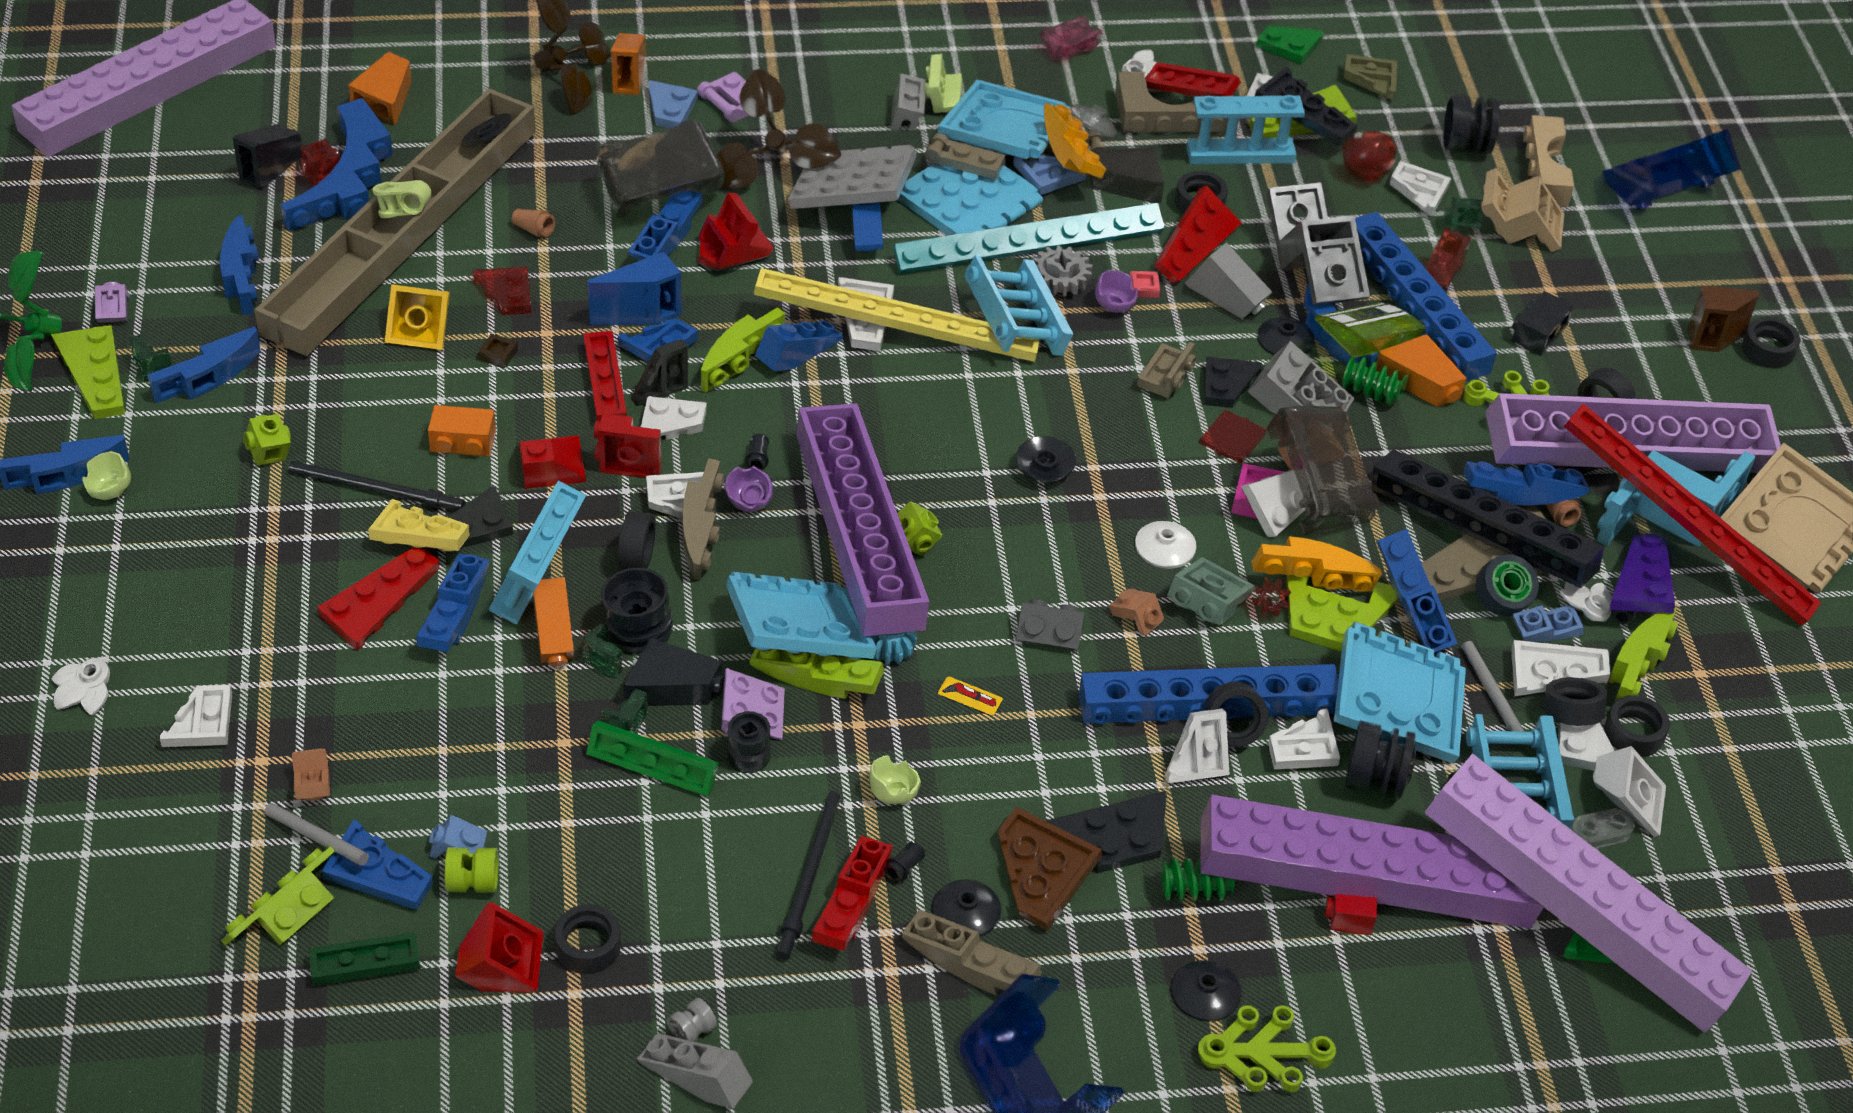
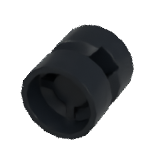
M744 711L736 714L728 723V761L735 770L742 773H755L765 768L770 761V723L760 713Z

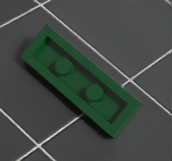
M416 932L309 948L313 986L421 969Z

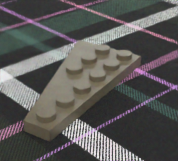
M1516 505L1545 519L1536 505ZM1464 535L1422 562V566L1430 585L1434 586L1439 600H1444L1476 591V577L1481 568L1492 559L1507 553L1469 535ZM1532 566L1537 575L1546 573L1545 571Z

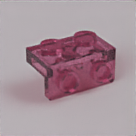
M1081 15L1044 29L1039 36L1052 59L1056 61L1061 58L1065 60L1070 59L1081 50L1087 52L1094 49L1099 44L1098 41L1103 32L1101 29L1093 31L1085 15Z

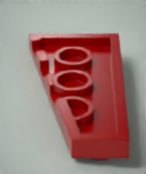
M1206 185L1198 190L1154 265L1172 284L1176 283L1186 276L1242 222Z

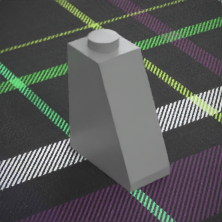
M1227 242L1210 255L1185 282L1192 290L1241 319H1244L1251 312L1257 315L1267 305L1264 300L1272 293Z

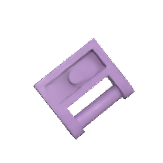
M736 72L711 83L707 81L702 82L698 86V94L718 107L724 113V117L730 122H736L749 116L740 104V92L746 80Z

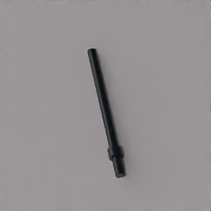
M291 461L289 465L290 473L425 503L426 507L434 509L444 507L458 511L466 504L464 499L446 496L442 491L434 489L424 491L296 461Z
M834 791L828 793L789 916L784 918L780 929L782 938L776 956L781 960H788L790 958L795 940L800 938L804 926L802 918L841 799V795Z

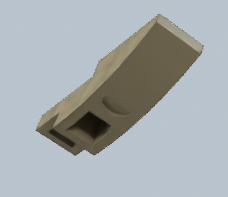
M708 458L701 482L688 480L683 503L684 554L693 580L700 581L703 570H709L712 559V552H709L711 544H717L720 534V527L716 526V513H714L716 499H714L716 491L721 492L724 474L720 473V461Z
M923 910L917 912L902 932V938L928 959L966 982L994 995L1002 989L1025 998L1042 974L1039 963L980 941L978 931Z

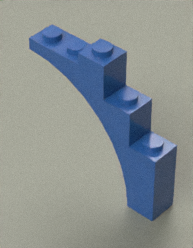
M363 98L337 106L340 128L346 137V147L340 161L332 172L315 187L298 197L280 204L283 224L288 232L341 214L344 220L352 218L369 202L367 188L382 183L379 160L393 156L391 136Z

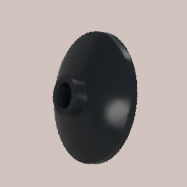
M501 114L484 121L464 136L462 142L465 146H475L484 143L488 145L508 127L512 121L511 115Z
M1276 317L1269 319L1260 326L1258 331L1259 344L1272 355H1275L1290 341L1305 354H1308L1314 345L1315 339L1311 329L1303 322L1293 318Z
M1039 436L1025 441L1019 447L1016 461L1019 469L1028 477L1043 482H1054L1068 477L1073 472L1076 466V455L1071 446L1066 442L1054 437Z
M956 880L943 886L935 895L933 915L978 931L979 937L992 931L998 924L1001 915V904L998 896L987 885L974 880Z
M1199 960L1190 962L1177 971L1172 981V997L1178 1008L1189 1017L1199 1021L1214 1022L1223 1020L1235 1012L1241 1000V987L1236 976L1227 967L1213 961ZM1203 983H1208L1212 986H1206Z

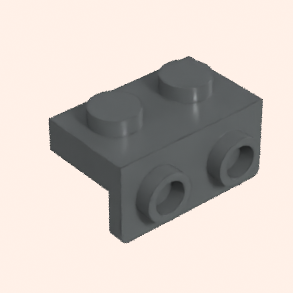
M1030 599L1029 603L1022 602L1016 641L1078 651L1085 612H1079V607L1067 604L1060 605V608L1048 607V602Z

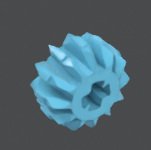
M915 632L872 635L871 637L877 648L873 660H883L886 666H888L890 661L900 665L903 658L910 659L914 646H916L917 637Z

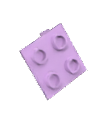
M726 668L722 711L723 722L721 726L724 734L728 736V723L732 717L744 711H754L768 719L770 723V737L781 741L785 688Z

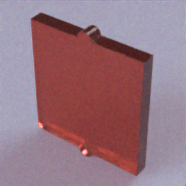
M1224 410L1200 438L1199 443L1216 451L1218 455H1225L1242 464L1266 435L1267 430L1250 422L1248 418H1242Z

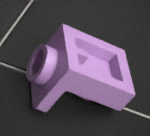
M106 282L101 286H95V319L97 323L127 321L129 293L125 284Z

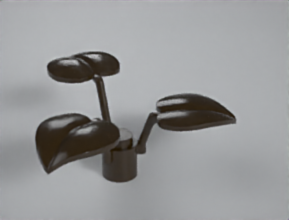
M536 0L543 22L550 31L556 34L548 43L542 45V50L535 52V65L542 72L561 70V80L570 115L576 114L591 102L593 96L592 87L586 74L582 71H577L575 65L562 64L567 55L585 49L587 60L591 64L601 65L609 58V45L605 41V36L601 29L593 22H585L580 25L579 38L583 45L566 51L561 46L553 45L567 30L565 22L571 16L566 0Z
M757 69L753 71L741 89L740 104L743 110L752 117H761L765 114L771 128L765 136L766 146L753 148L748 151L738 142L724 146L715 159L713 177L718 189H740L747 187L756 180L759 172V164L751 156L752 154L768 153L770 150L775 154H783L792 145L794 147L791 150V159L796 165L806 169L827 166L839 159L842 153L831 133L820 124L810 123L802 126L797 131L796 140H789L783 131L777 129L770 113L780 112L784 108L785 92L773 75Z

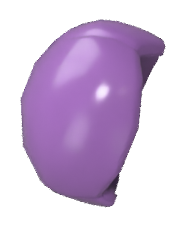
M1108 270L1101 273L1096 284L1095 296L1098 303L1105 310L1113 313H1124L1135 305L1138 289H1133L1131 276L1117 270Z
M755 466L749 469L736 467L726 476L724 488L730 503L736 509L743 512H754L763 509L771 501L773 484L769 476L763 471L758 470Z

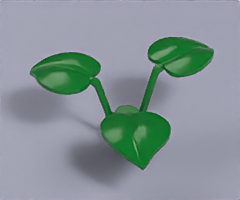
M41 251L23 252L16 255L10 265L8 286L14 291L13 298L31 308L34 312L27 314L26 317L0 313L1 319L24 323L25 329L31 333V335L18 337L16 344L8 347L4 360V372L8 381L13 386L26 391H32L31 374L34 363V344L31 340H43L44 336L52 338L51 334L60 333L62 328V320L59 315L50 314L49 310L42 309L27 300L31 294L44 253Z

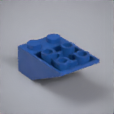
M665 252L587 280L589 323L591 325L658 324L682 315L681 272Z

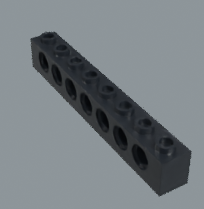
M1392 449L1373 467L1371 490L1502 552L1522 557L1532 566L1574 586L1582 588L1600 570L1604 551L1603 545L1477 487H1472L1460 479L1395 449Z

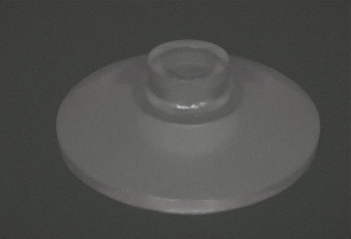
M1094 104L1092 108L1083 105H1072L1070 107L1071 115L1080 120L1088 129L1106 137L1116 136L1117 129L1106 117L1107 111L1101 106Z

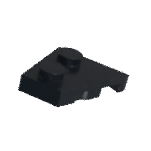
M1207 357L1205 363L1204 405L1233 408L1239 401L1240 395L1244 394L1250 387L1252 379L1255 376H1259L1262 362Z

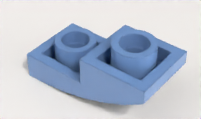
M1543 605L1513 614V619L1523 641L1546 642L1584 635V627L1572 605L1546 612Z

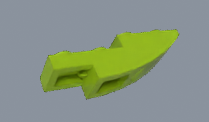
M777 307L757 320L748 314L727 329L711 347L701 368V390L706 393L748 368L749 356L757 352L767 326L785 323V313Z
M1677 608L1674 609V613L1654 614L1638 626L1621 648L1609 680L1621 684L1615 701L1628 695H1638L1642 682L1636 681L1637 678H1644L1647 669L1654 671L1658 659L1661 661L1665 660L1670 647V643L1665 642V639L1672 640L1678 622L1673 621Z
M755 648L749 661L751 666L780 681L798 688L843 699L847 698L849 691L875 694L884 673L883 663L878 661L851 659L833 655L821 656L809 652L790 653L779 649L760 650Z

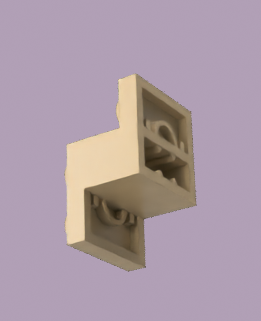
M1497 168L1488 171L1483 186L1484 197L1481 202V208L1485 216L1490 217L1493 221L1498 235L1503 236L1506 242L1511 244L1537 234L1542 244L1545 243L1550 252L1561 249L1564 212L1541 178L1537 176L1509 187Z

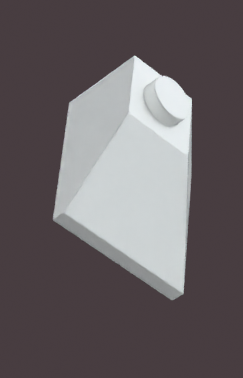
M1632 746L1597 756L1596 768L1593 773L1596 787L1602 790L1615 805L1653 837L1660 836L1666 785Z

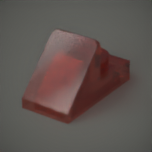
M1446 227L1425 269L1441 288L1448 290L1456 271H1461L1471 238Z

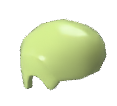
M112 451L101 453L89 460L86 464L88 475L87 477H82L88 494L92 498L100 500H110L121 496L131 482V472L119 453Z
M886 755L874 760L870 767L869 781L871 791L878 800L888 804H904L916 797L921 781L918 772L911 768L907 761L894 764L891 762L890 757Z

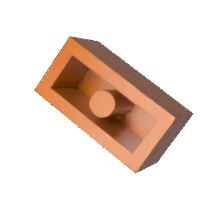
M434 405L428 428L430 452L490 456L496 433L494 410Z

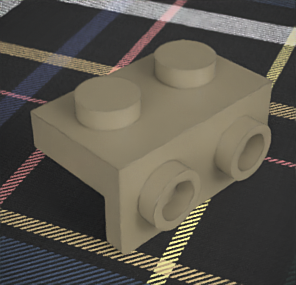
M1189 342L1184 351L1162 343L1139 375L1137 386L1169 398L1174 389L1179 390L1182 386L1185 373L1187 371L1191 372L1197 359V356L1194 355L1195 344Z

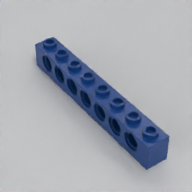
M1374 212L1356 217L1355 222L1364 265L1402 311L1409 313L1404 315L1412 321L1422 336L1427 334L1466 377V381L1491 374L1497 354L1496 351L1379 213Z
M1335 664L1082 673L1079 699L1083 724L1188 720L1190 713L1204 711V704L1209 694L1218 686L1228 682H1242L1253 687L1265 701L1269 712L1268 717L1317 715L1318 711L1322 709H1328V713L1331 715L1335 714L1338 676ZM1242 696L1228 698L1219 708L1226 712V719L1254 717L1255 712L1252 703Z

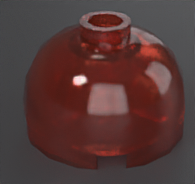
M1368 131L1363 132V137L1354 139V135L1349 137L1343 143L1342 157L1350 175L1365 182H1375L1392 170L1396 161L1397 151L1396 143L1391 141L1390 135Z

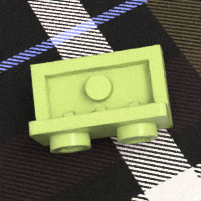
M942 54L931 55L930 66L926 67L928 83H925L926 98H931L934 113L950 112L961 99L962 75L961 73L946 75Z

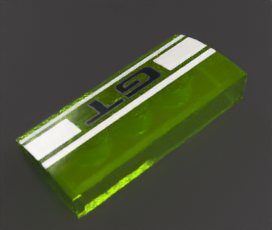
M1380 302L1319 314L1315 318L1353 358L1376 353L1415 339L1426 328L1419 320L1404 310Z

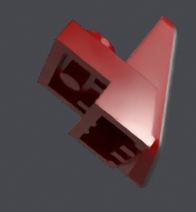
M728 192L718 216L707 215L698 236L701 242L698 248V264L718 271L766 258L772 253L774 247L758 227L759 223L738 194Z

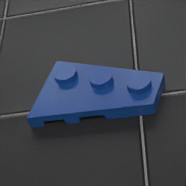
M353 819L342 840L368 853L369 859L365 865L361 866L333 852L322 870L323 879L418 910L433 885L432 875L403 854H396L386 846L384 840L377 835L374 837L363 829L362 824Z

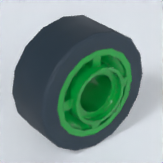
M1505 554L1492 559L1481 568L1476 577L1475 587L1477 596L1484 607L1494 614L1511 616L1533 603L1538 595L1539 582L1537 574L1530 563L1522 557ZM1504 581L1509 584L1510 589L1505 586Z

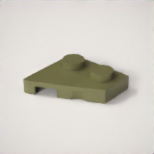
M1346 54L1343 78L1394 100L1397 61Z

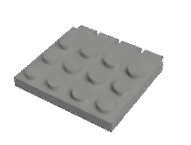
M912 145L892 146L891 149H888V147L866 148L865 151H862V149L840 150L842 156L835 162L820 168L803 169L788 198L790 209L898 201L916 159L915 147H912Z

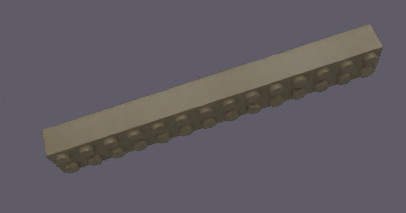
M488 88L390 181L406 182L421 180L425 182L431 189V197L424 209L416 215L381 218L378 214L380 209L378 198L375 195L255 309L259 336L280 345L284 342L286 348L308 356L536 132L534 106ZM501 114L511 115L512 121L508 127L488 145L484 143L475 146H465L462 142L464 136L484 121ZM411 194L415 200H419L417 196Z

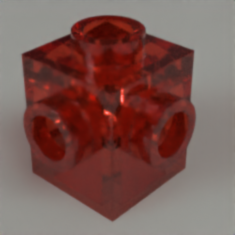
M323 139L300 147L301 159L298 160L303 175H306L310 183L315 187L332 172L341 157L338 150L332 148L328 141Z

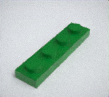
M596 721L592 724L586 753L595 758L704 796H709L712 793L719 762L601 721Z

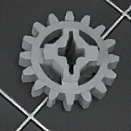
M1057 246L1056 250L1053 251L1047 247L1046 253L1039 251L1037 258H1033L1048 288L1052 290V295H1055L1057 292L1062 293L1063 297H1066L1067 292L1077 295L1078 289L1084 291L1086 290V284H1090L1092 264H1089L1088 257L1081 258V251L1073 253L1072 247L1064 250L1061 246Z

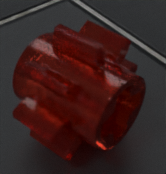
M1265 577L1264 585L1253 587L1258 593V597L1254 598L1252 602L1254 605L1263 604L1261 608L1262 615L1267 614L1268 610H1270L1276 616H1279V609L1282 606L1290 607L1289 603L1285 600V596L1291 594V591L1288 588L1280 589L1282 586L1280 578L1274 584L1270 583ZM1275 591L1278 599L1276 601L1271 599L1268 603L1265 597L1266 593L1272 594Z

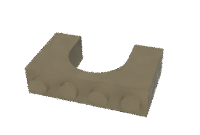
M1118 72L1115 94L1123 133L1200 132L1202 118H1197L1194 100L1181 105L1160 102L1148 92L1144 72ZM1213 118L1211 132H1226L1228 118Z

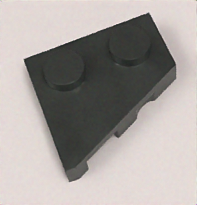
M683 339L655 348L632 395V399L637 406L646 404L648 396L663 398L688 389V346Z
M495 486L489 487L448 517L469 525L470 536L461 548L513 535V526Z

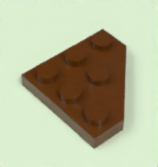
M1015 807L998 829L999 841L1015 904L1020 917L1048 931L1102 858V849Z

